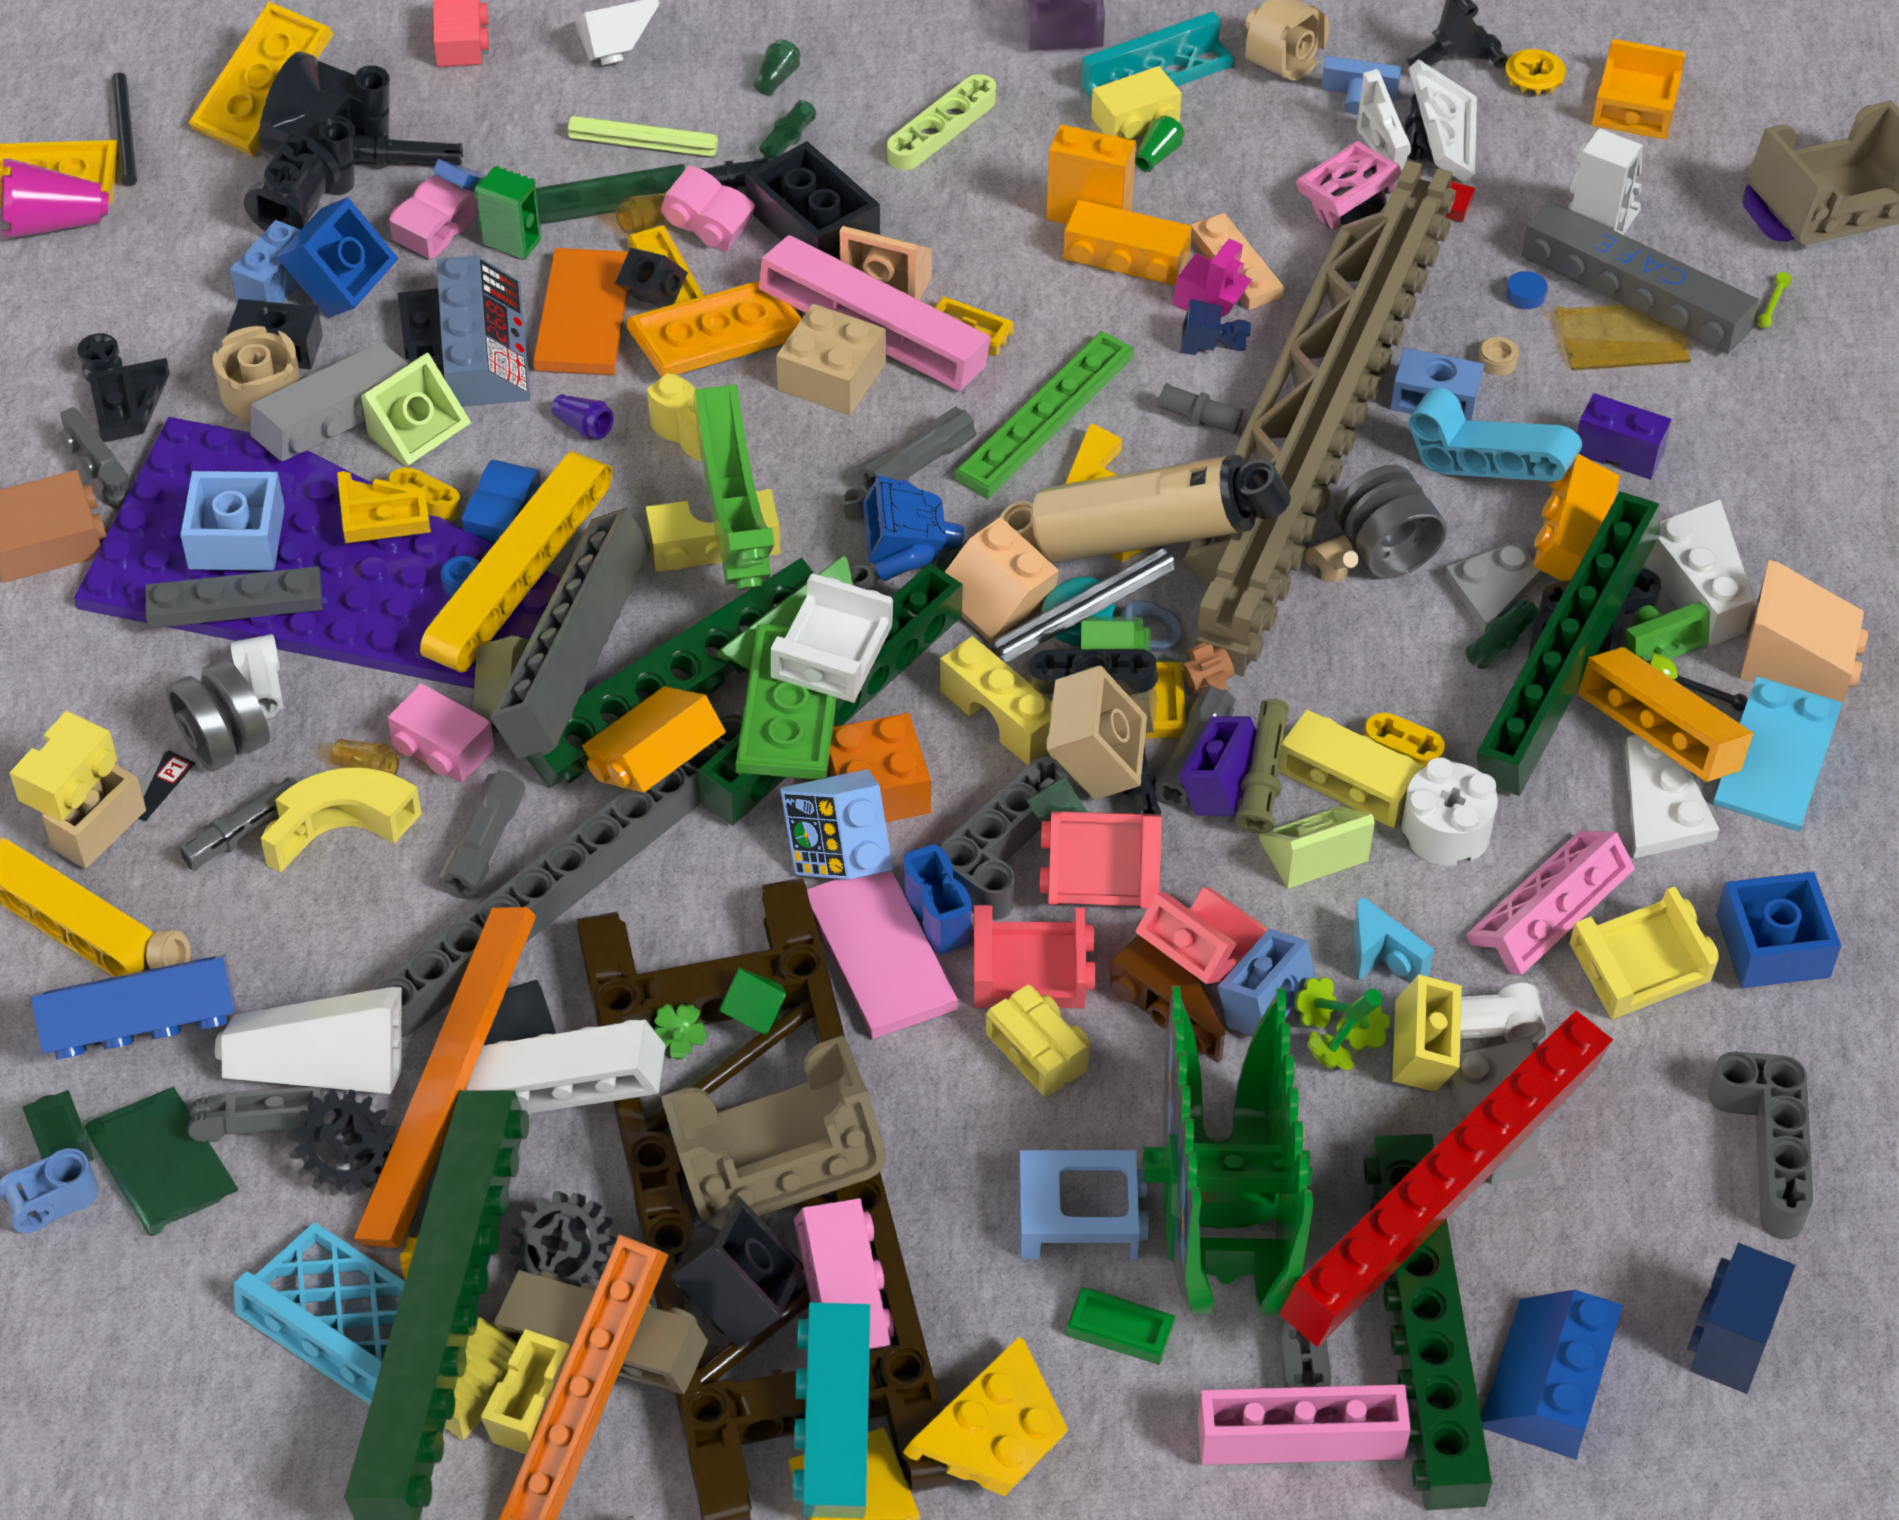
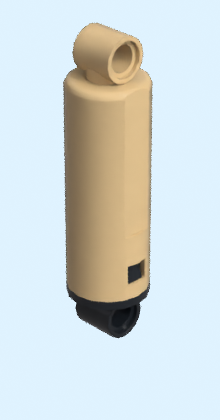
M1229 455L1043 488L1035 495L1033 503L1030 501L1012 503L1002 512L1000 517L1048 561L1061 563L1248 532L1255 526L1256 517L1259 519H1272L1282 514L1289 506L1291 495L1270 461L1256 459L1246 463L1241 455Z

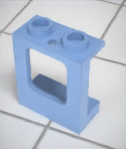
M1020 1150V1259H1040L1041 1243H1130V1259H1138L1139 1240H1148V1211H1139L1138 1198H1146L1147 1182L1143 1180L1144 1169H1137L1136 1150ZM1064 1171H1121L1127 1176L1128 1213L1123 1217H1067L1063 1215L1060 1209L1059 1177Z

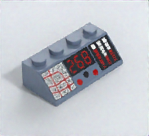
M477 255L436 259L444 378L460 405L464 407L531 401L520 280Z

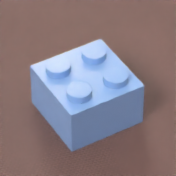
M192 471L181 530V539L188 569L275 570L285 507L278 472Z

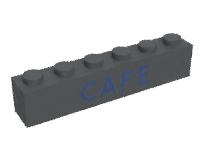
M1553 201L1526 226L1522 256L1717 350L1729 354L1752 330L1759 301L1758 298Z

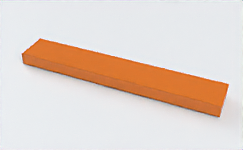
M619 1234L498 1520L558 1519L668 1258V1254Z

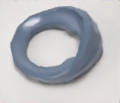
M1133 600L1125 605L1120 614V617H1143V620L1147 618L1157 619L1167 625L1170 630V636L1162 641L1151 640L1150 651H1166L1172 648L1182 634L1180 621L1177 617L1154 602Z

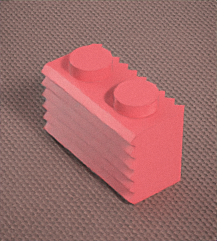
M434 0L433 33L437 66L442 68L445 65L449 68L451 65L457 67L459 64L463 67L466 64L470 66L474 63L478 66L482 64V50H489L488 27H482V25H489L487 2L480 3V0Z

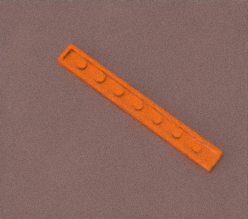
M528 907L492 908L354 1236V1239L363 1246L401 1247L448 1133L459 1091L466 1089L535 921L536 915Z

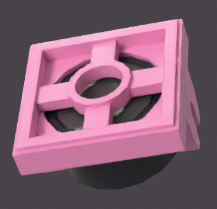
M1356 141L1298 178L1295 182L1299 192L1311 200L1314 211L1321 223L1324 225L1328 223L1330 229L1334 230L1341 224H1348L1379 213L1387 203L1386 194L1389 195L1392 191L1396 190V181L1402 171L1399 164Z

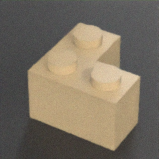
M115 764L112 771L107 776L102 777L88 792L82 805L74 808L63 822L45 813L42 815L51 848L82 868L87 869L146 811V806L138 777Z

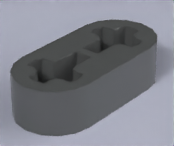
M1286 1321L1282 1327L1279 1345L1284 1388L1304 1387L1300 1382L1302 1371L1306 1370L1310 1372L1312 1385H1315V1387H1330L1331 1371L1327 1339L1318 1348L1310 1342L1308 1354H1301L1300 1343L1295 1339L1296 1334L1300 1332Z

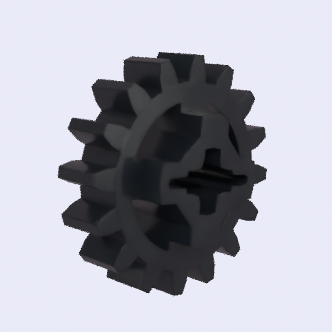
M334 1089L324 1096V1103L318 1097H314L307 1104L308 1111L301 1110L294 1119L301 1127L294 1128L288 1136V1139L299 1143V1146L289 1153L290 1158H302L304 1165L297 1172L299 1176L311 1172L315 1176L312 1187L317 1189L324 1182L329 1183L330 1195L333 1196L341 1191L343 1185L346 1186L350 1195H355L361 1189V1182L368 1188L378 1181L376 1173L381 1174L386 1159L383 1157H388L393 1145L386 1142L385 1139L395 1132L394 1126H382L380 1122L387 1114L386 1110L382 1109L375 1113L372 1112L369 1108L372 1105L373 1098L368 1096L361 1103L355 1101V1091L349 1089L341 1100H339L338 1094ZM335 1113V1118L331 1121V1125L322 1124L320 1127L316 1126L320 1118ZM340 1132H341L340 1135L343 1136V1137H342V1141L339 1140V1139H335V1137H336ZM343 1144L350 1146L345 1152L342 1149ZM364 1158L369 1159L363 1168L350 1172V1167L353 1165L354 1160L362 1161Z
M554 1191L552 1203L548 1199L538 1197L535 1199L537 1212L533 1213L523 1210L520 1213L527 1223L524 1228L516 1227L512 1229L511 1233L520 1237L521 1240L520 1245L509 1248L510 1254L518 1255L522 1258V1261L513 1268L515 1273H518L520 1270L538 1275L539 1271H546L560 1277L565 1283L581 1287L583 1283L590 1284L592 1278L600 1280L603 1274L600 1268L603 1263L608 1262L610 1254L606 1253L607 1246L614 1245L617 1237L606 1235L605 1230L613 1224V1220L606 1216L597 1217L602 1208L599 1203L593 1201L586 1203V1196L573 1192L568 1198L566 1193ZM551 1219H553L552 1223L545 1226ZM587 1228H588L589 1233H590L591 1242H590L589 1237H588V1235H587V1233H586ZM561 1240L568 1242L566 1251L559 1249ZM537 1252H538V1254H539V1256H540V1258H541L540 1263H539V1260H538V1257H537ZM584 1264L577 1272L573 1274L575 1268Z

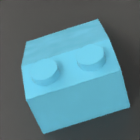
M1756 676L1740 721L1741 725L1754 734L1742 770L1721 778L1713 805L1800 832L1843 702Z

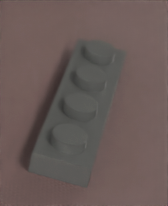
M319 566L145 584L146 619L149 628L323 610L322 581Z

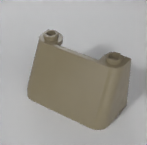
M844 1035L814 1046L807 1053L804 1061L805 1073L808 1079L807 1083L717 1113L712 1098L702 1089L686 1088L661 1096L675 1146L698 1215L702 1221L738 1195L758 1216L867 1180L877 1175L883 1168L886 1161V1151L868 1092Z

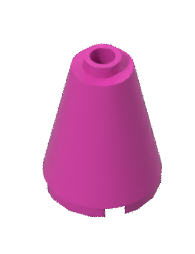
M3 158V166L10 167V175H2L1 220L9 222L10 230L2 229V238H16L100 223L101 215H108L109 195L108 192L101 191L100 183L18 160Z

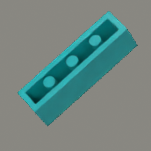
M809 1302L808 1319H798L797 1349L807 1350V1368H797L796 1399L806 1400L805 1419L795 1418L794 1450H804V1470L794 1469L793 1501H803L802 1517L864 1519L867 1490L870 1304Z

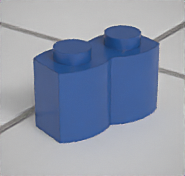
M492 459L481 476L478 489L473 493L466 506L462 518L464 531L473 533L495 544L541 487L540 470Z
M936 844L905 853L904 895L913 913L922 920V930L931 948L939 954H944L969 945L971 943V899L965 887L953 878V867L948 855Z

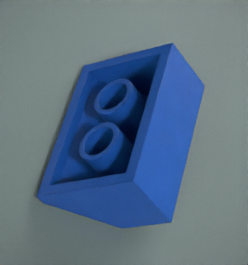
M1575 1289L1521 1298L1481 1417L1483 1429L1576 1460L1623 1305Z

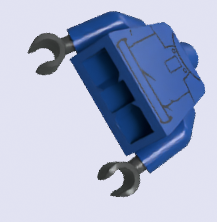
M878 475L872 487L868 489V492L865 493L862 488L853 486L845 493L846 502L843 505L845 516L849 520L864 518L868 562L875 564V567L872 569L863 564L856 565L851 569L852 583L856 587L875 591L876 580L882 579L885 582L905 572L925 567L929 563L933 564L942 547L959 549L963 542L964 526L944 521L942 499L936 494L915 487L907 480H893Z

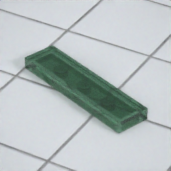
M678 164L536 188L539 223L542 225L662 205L665 194L685 171L684 165Z

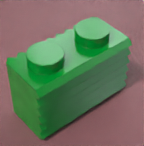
M495 166L485 178L482 177L478 181L474 191V197L478 200L477 204H479L478 210H480L478 227L481 229V233H483L482 239L484 240L482 244L526 259L541 241L534 178L528 179L527 175L514 174L513 170L507 172L506 168L500 169L499 166Z

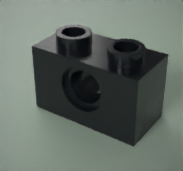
M238 299L227 335L236 330L252 326L266 327L267 333L279 335L278 331H280L292 340L295 346L299 369H312L323 336L318 307Z

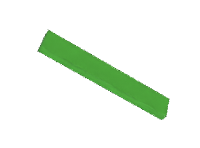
M1101 330L955 470V481L989 499L1133 359L1134 348Z

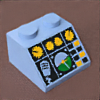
M868 769L780 788L794 873L796 875L850 880L893 870L880 786Z

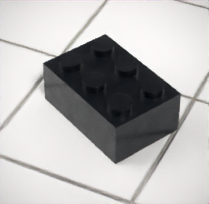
M808 141L745 174L746 196L756 205L753 215L781 240L791 235L840 260V230L842 226L880 235V203Z

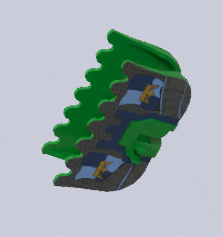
M1180 986L1171 987L1163 1091V1147H1143L1142 1166H1144V1182L1163 1183L1162 1205L1163 1211L1166 1212L1167 1254L1169 1260L1173 1262L1181 1295L1192 1314H1212L1214 1297L1206 1274L1216 1276L1223 1284H1230L1238 1276L1254 1274L1256 1304L1258 1312L1262 1316H1280L1281 1309L1295 1284L1302 1276L1313 1211L1312 1191L1307 1190V1186H1311L1313 1171L1312 1166H1309L1310 1150H1303V1123L1298 1121L1299 1093L1298 1087H1293L1294 1056L1289 1055L1290 1026L1289 1023H1285L1286 996L1284 988H1276V994L1257 1025L1244 1058L1237 1082L1231 1136L1223 1142H1215L1207 1137L1203 1126L1201 1069L1194 1029L1181 999ZM1277 1217V1239L1200 1237L1199 1226L1215 1228L1246 1227Z

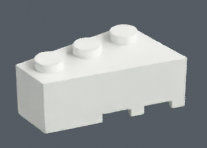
M1600 128L1589 142L1583 141L1576 155L1575 162L1580 164V167L1570 186V193L1574 194V198L1569 204L1568 209L1624 235L1641 210V203L1634 201V194L1639 196L1642 184L1635 182L1636 175L1640 176L1642 172L1643 145Z
M1721 499L1660 521V536L1644 564L1647 569L1659 576L1661 587L1678 609L1700 601L1710 610L1708 647L1745 634L1754 598Z

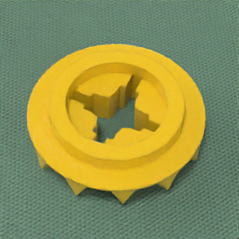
M1525 49L1510 56L1506 63L1505 76L1509 78L1510 86L1520 87L1522 93L1534 91L1538 96L1541 91L1552 94L1556 87L1563 86L1566 66L1558 56L1551 52L1540 49ZM1539 69H1541V74L1538 73L1536 74V76L1532 75L1535 72H1538Z

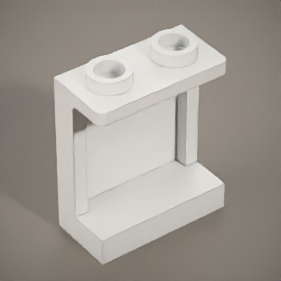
M811 574L807 580L806 599L785 638L777 636L771 647V677L854 703L892 627L893 599L877 591L846 584L835 578Z

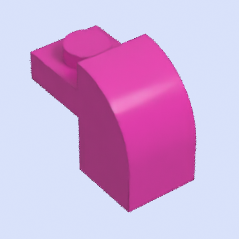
M1229 238L1213 260L1195 253L1177 277L1172 305L1187 311L1190 299L1205 301L1208 304L1222 306L1221 317L1226 316L1252 281L1251 278L1242 275L1244 263L1240 262L1243 244Z

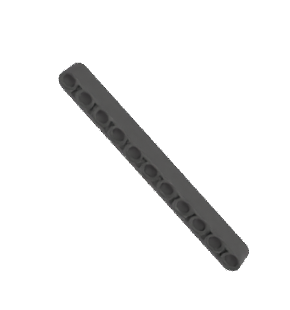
M735 713L719 716L718 718L726 733L644 793L631 789L624 790L384 978L376 986L375 990L388 987L402 988L401 1037L415 1032L454 1000L492 908L528 907L536 915L526 940L528 942L700 805L698 770L741 732L743 716Z

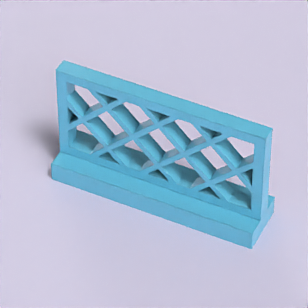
M314 1222L255 1276L246 1271L234 1282L235 1314L370 1405L382 1365L381 1353H385L389 1339L380 1340L379 1325L393 1324L397 1310L378 1312L376 1297L398 1296L401 1298L405 1281ZM317 1242L331 1252L332 1259L302 1261V1254ZM360 1271L369 1277V1284L340 1286L339 1272ZM333 1273L334 1287L304 1289V1275ZM298 1275L299 1290L277 1291L268 1285L276 1277ZM370 1298L371 1312L342 1314L341 1300ZM335 1300L336 1315L314 1316L306 1311V1302ZM373 1325L374 1340L353 1342L344 1336L343 1328Z

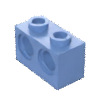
M275 220L231 267L230 272L237 302L238 299L283 303L293 293L299 284L278 260L277 256L301 231L300 229Z

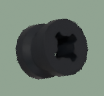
M105 333L92 334L83 338L78 344L77 352L82 362V372L88 382H90L88 373L123 366L119 356L117 340L111 335Z

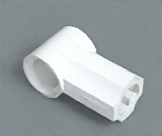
M274 634L230 642L234 665L252 689L265 719L275 717V714L280 709H283L284 705L278 673L281 672Z
M1516 983L1504 987L1497 995L1461 997L1460 1039L1505 1036L1509 1043L1532 1038V1043H1534L1546 1034L1539 993L1534 985Z

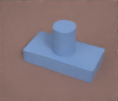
M1326 56L1322 90L1347 93L1344 108L1347 112L1358 115L1363 73L1378 69L1391 100L1397 101L1402 66Z

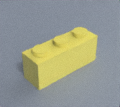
M1306 709L1283 740L1277 772L1355 810L1371 813L1375 820L1395 828L1403 817L1409 783L1415 774L1424 768V765L1415 762L1407 755L1399 754L1376 743L1367 736L1359 735L1337 724L1328 717H1322Z

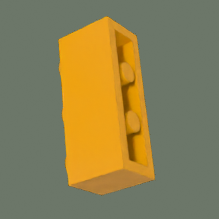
M1078 199L1064 230L1063 259L1176 286L1177 277L1184 269L1190 255L1192 226Z
M1578 454L1562 479L1549 482V487L1553 488L1541 513V516L1545 518L1544 525L1534 541V547L1537 548L1534 567L1561 581L1572 579L1615 500L1620 475Z

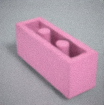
M861 1199L802 1208L794 1217V1223L810 1302L870 1304L869 1355L871 1350L890 1346L889 1339L894 1336V1324L890 1310L888 1308L883 1309L879 1290H882L884 1287V1275L879 1260H873L869 1241L874 1239V1227L870 1213L863 1212Z

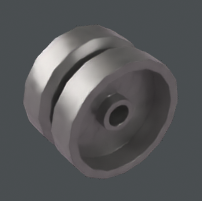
M221 658L203 667L201 682L192 676H185L167 685L166 695L175 721L193 753L209 771L215 772L234 762L236 747L244 753H251L269 744L270 732L263 711L244 676L229 659Z

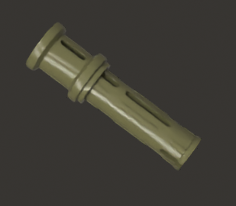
M1270 698L1267 701L1262 700L1260 704L1251 767L1240 785L1244 794L1241 811L1236 813L1234 822L1240 829L1252 833H1268L1275 827V818L1272 816L1274 800L1281 792V785L1277 779V769L1283 744L1285 723L1289 712V705L1282 700Z

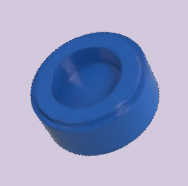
M1531 271L1517 272L1508 280L1506 297L1516 307L1522 309L1537 308L1546 299L1547 282L1537 273Z
M457 556L448 560L441 568L442 586L446 593L453 596L480 561L470 556Z

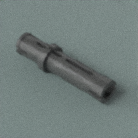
M288 776L284 781L251 800L248 804L223 820L216 818L211 821L209 829L184 845L178 846L177 850L183 863L191 871H196L201 865L223 851L230 853L238 847L237 842L279 816L275 800L284 791L296 784L297 781Z

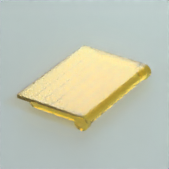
M1624 304L1577 308L1555 307L1556 322L1572 371L1690 363L1691 359L1687 351V343L1682 332Z

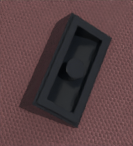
M532 980L506 989L484 1045L495 1044L499 1041L534 1038L541 1034H556L538 980Z

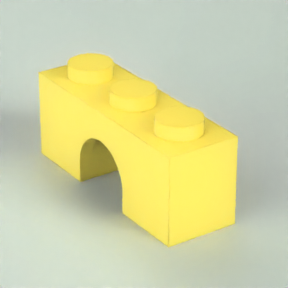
M771 489L756 491L764 521L768 528H772L774 547L770 555L781 554L780 525ZM688 501L646 506L648 537L652 547L651 552L655 572L722 563L719 539L716 540L714 522L707 523L694 518L690 513Z
M973 636L940 658V692L969 717L982 707H985L997 722L1000 733L999 742L1027 766L1035 759L1049 754L1046 739L1049 735L1050 705L1052 701L1036 691L1028 681Z

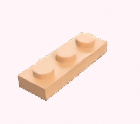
M1225 213L1191 224V239L1206 258L1213 260L1229 238L1243 244L1240 262L1244 263L1242 275L1251 278L1252 281L1241 296L1240 301L1248 310L1283 298L1284 286Z

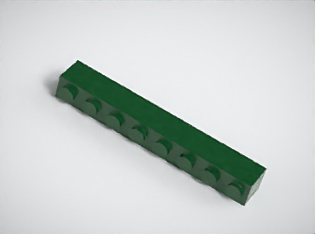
M1619 491L1477 750L1478 771L1491 776L1495 780L1497 789L1517 796L1521 795L1582 681L1588 657L1595 656L1660 536V503Z

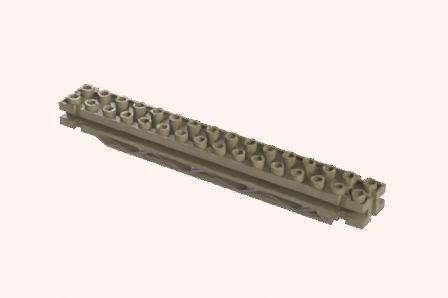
M1407 160L1397 180L1396 190L1392 191L1384 210L1340 227L1233 455H1241L1246 463L1252 452L1254 453L1255 460L1265 459L1270 461L1290 491L1291 500L1289 506L1282 514L1275 518L1259 519L1256 517L1255 526L1251 531L1243 532L1242 536L1239 533L1215 537L1216 543L1209 545L1212 537L1193 540L1183 558V564L1208 587L1199 608L1198 629H1200L1196 646L1206 642V644H1212L1213 650L1223 647L1231 659L1236 675L1244 677L1250 661L1257 663L1264 645L1263 632L1264 630L1271 632L1278 613L1276 603L1278 600L1284 602L1288 595L1292 579L1289 577L1291 570L1298 572L1305 552V547H1302L1304 541L1311 542L1314 537L1318 518L1315 516L1317 512L1324 513L1327 508L1331 489L1328 487L1330 483L1337 484L1344 463L1341 458L1343 455L1349 456L1355 443L1356 432L1353 431L1355 427L1362 428L1369 407L1366 402L1368 399L1374 401L1379 390L1381 377L1378 375L1380 372L1387 373L1393 355L1391 346H1399L1405 328L1403 320L1404 318L1410 320L1415 309L1417 297L1414 295L1416 292L1422 294L1428 277V270L1426 268L1427 266L1432 268L1435 266L1440 249L1438 241L1445 242L1447 239L1451 219L1445 217L1446 213L1451 211L1456 190L1450 189L1452 172L1437 168L1432 181L1420 179L1422 164ZM1359 281L1355 290L1347 282ZM1327 294L1331 311L1312 325ZM1324 358L1319 369L1310 359ZM1291 371L1295 389L1275 405ZM1287 437L1281 451L1271 441L1273 438Z

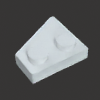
M1375 69L1363 73L1357 130L1371 149L1399 164L1402 171L1411 152L1409 140L1404 133L1379 70Z

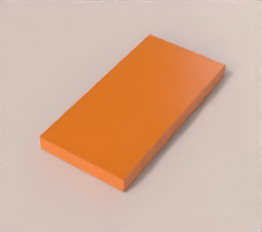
M555 248L533 360L534 371L615 375L629 293L617 286L615 281L629 251Z

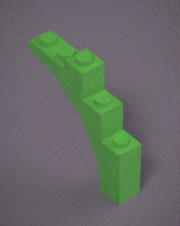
M737 384L695 389L693 400L707 496L710 495L716 540L719 539L725 585L736 584V590L762 587L761 580H766L771 575L769 555L774 547L772 528H768L764 521L756 494Z

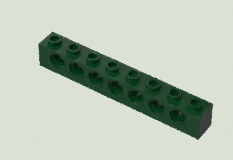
M801 557L763 581L762 587H753L584 693L578 699L572 712V717L567 722L559 739L558 746L548 754L543 756L534 754L527 756L526 759L548 788H551L560 781L564 785H568L586 771L584 766L587 765L589 757L583 747L570 745L566 741L565 736L576 735L585 744L611 725L606 723L600 714L611 713L620 719L643 702L637 696V691H646L653 695L665 686L694 693L702 692L707 696L721 687L726 681L724 677L734 670L739 674L744 673L748 669L732 660L725 661L721 658H713L706 652L705 648L712 647L717 650L722 648L742 632L740 626L749 627L773 609V605H778L803 586L814 572ZM680 669L688 675L689 680L677 679L673 676L671 670Z
M929 563L891 597L893 599L892 627L855 702L852 703L837 698L833 727L842 726L847 723L962 618L963 584ZM740 733L698 770L700 804L732 826L786 778L782 776L736 773Z
M1432 1133L1374 1137L1371 1155L1364 1156L1366 1185H1374L1375 1197L1370 1199V1211L1435 1148ZM1446 1219L1388 1277L1389 1282H1384L1383 1286L1386 1312L1394 1311L1396 1324L1391 1325L1390 1328L1392 1354L1394 1356L1401 1355L1403 1368L1397 1372V1385H1405L1406 1398L1409 1405L1411 1431L1407 1445H1415L1417 1460H1412L1411 1465L1412 1483L1414 1491H1422L1425 1510L1486 1507L1492 1486ZM1408 1271H1419L1425 1276H1415ZM1415 1314H1426L1432 1319H1420ZM1431 1357L1438 1360L1440 1363L1430 1364L1425 1362L1422 1358ZM1429 1402H1440L1448 1408L1437 1409L1431 1406ZM1447 1447L1452 1449L1456 1454L1445 1455L1440 1453L1436 1448Z

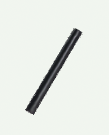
M118 72L112 75V89L121 182L126 186H133L137 183L128 83L127 76L124 73Z

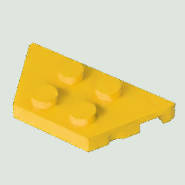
M1019 1336L909 1443L903 1453L916 1461L922 1455L948 1465L946 1473L963 1480L976 1481L983 1488L1006 1497L1068 1432V1427L1026 1342Z

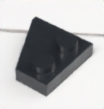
M167 358L88 373L103 442L144 434L170 375Z

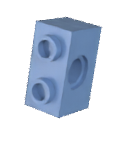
M1404 348L1394 382L1390 410L1412 414L1428 390L1433 387H1442L1451 391L1458 398L1465 419L1472 420L1480 392L1484 363Z
M1268 929L1218 985L1227 1028L1253 1036L1257 1025L1276 994V988L1285 989V1018L1295 1008V996L1300 990L1304 989L1306 979L1309 977L1315 978L1308 940Z

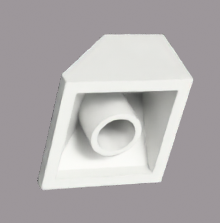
M641 0L585 12L574 21L589 60L600 59L602 66L624 61L622 54H626L633 49L659 6V1Z

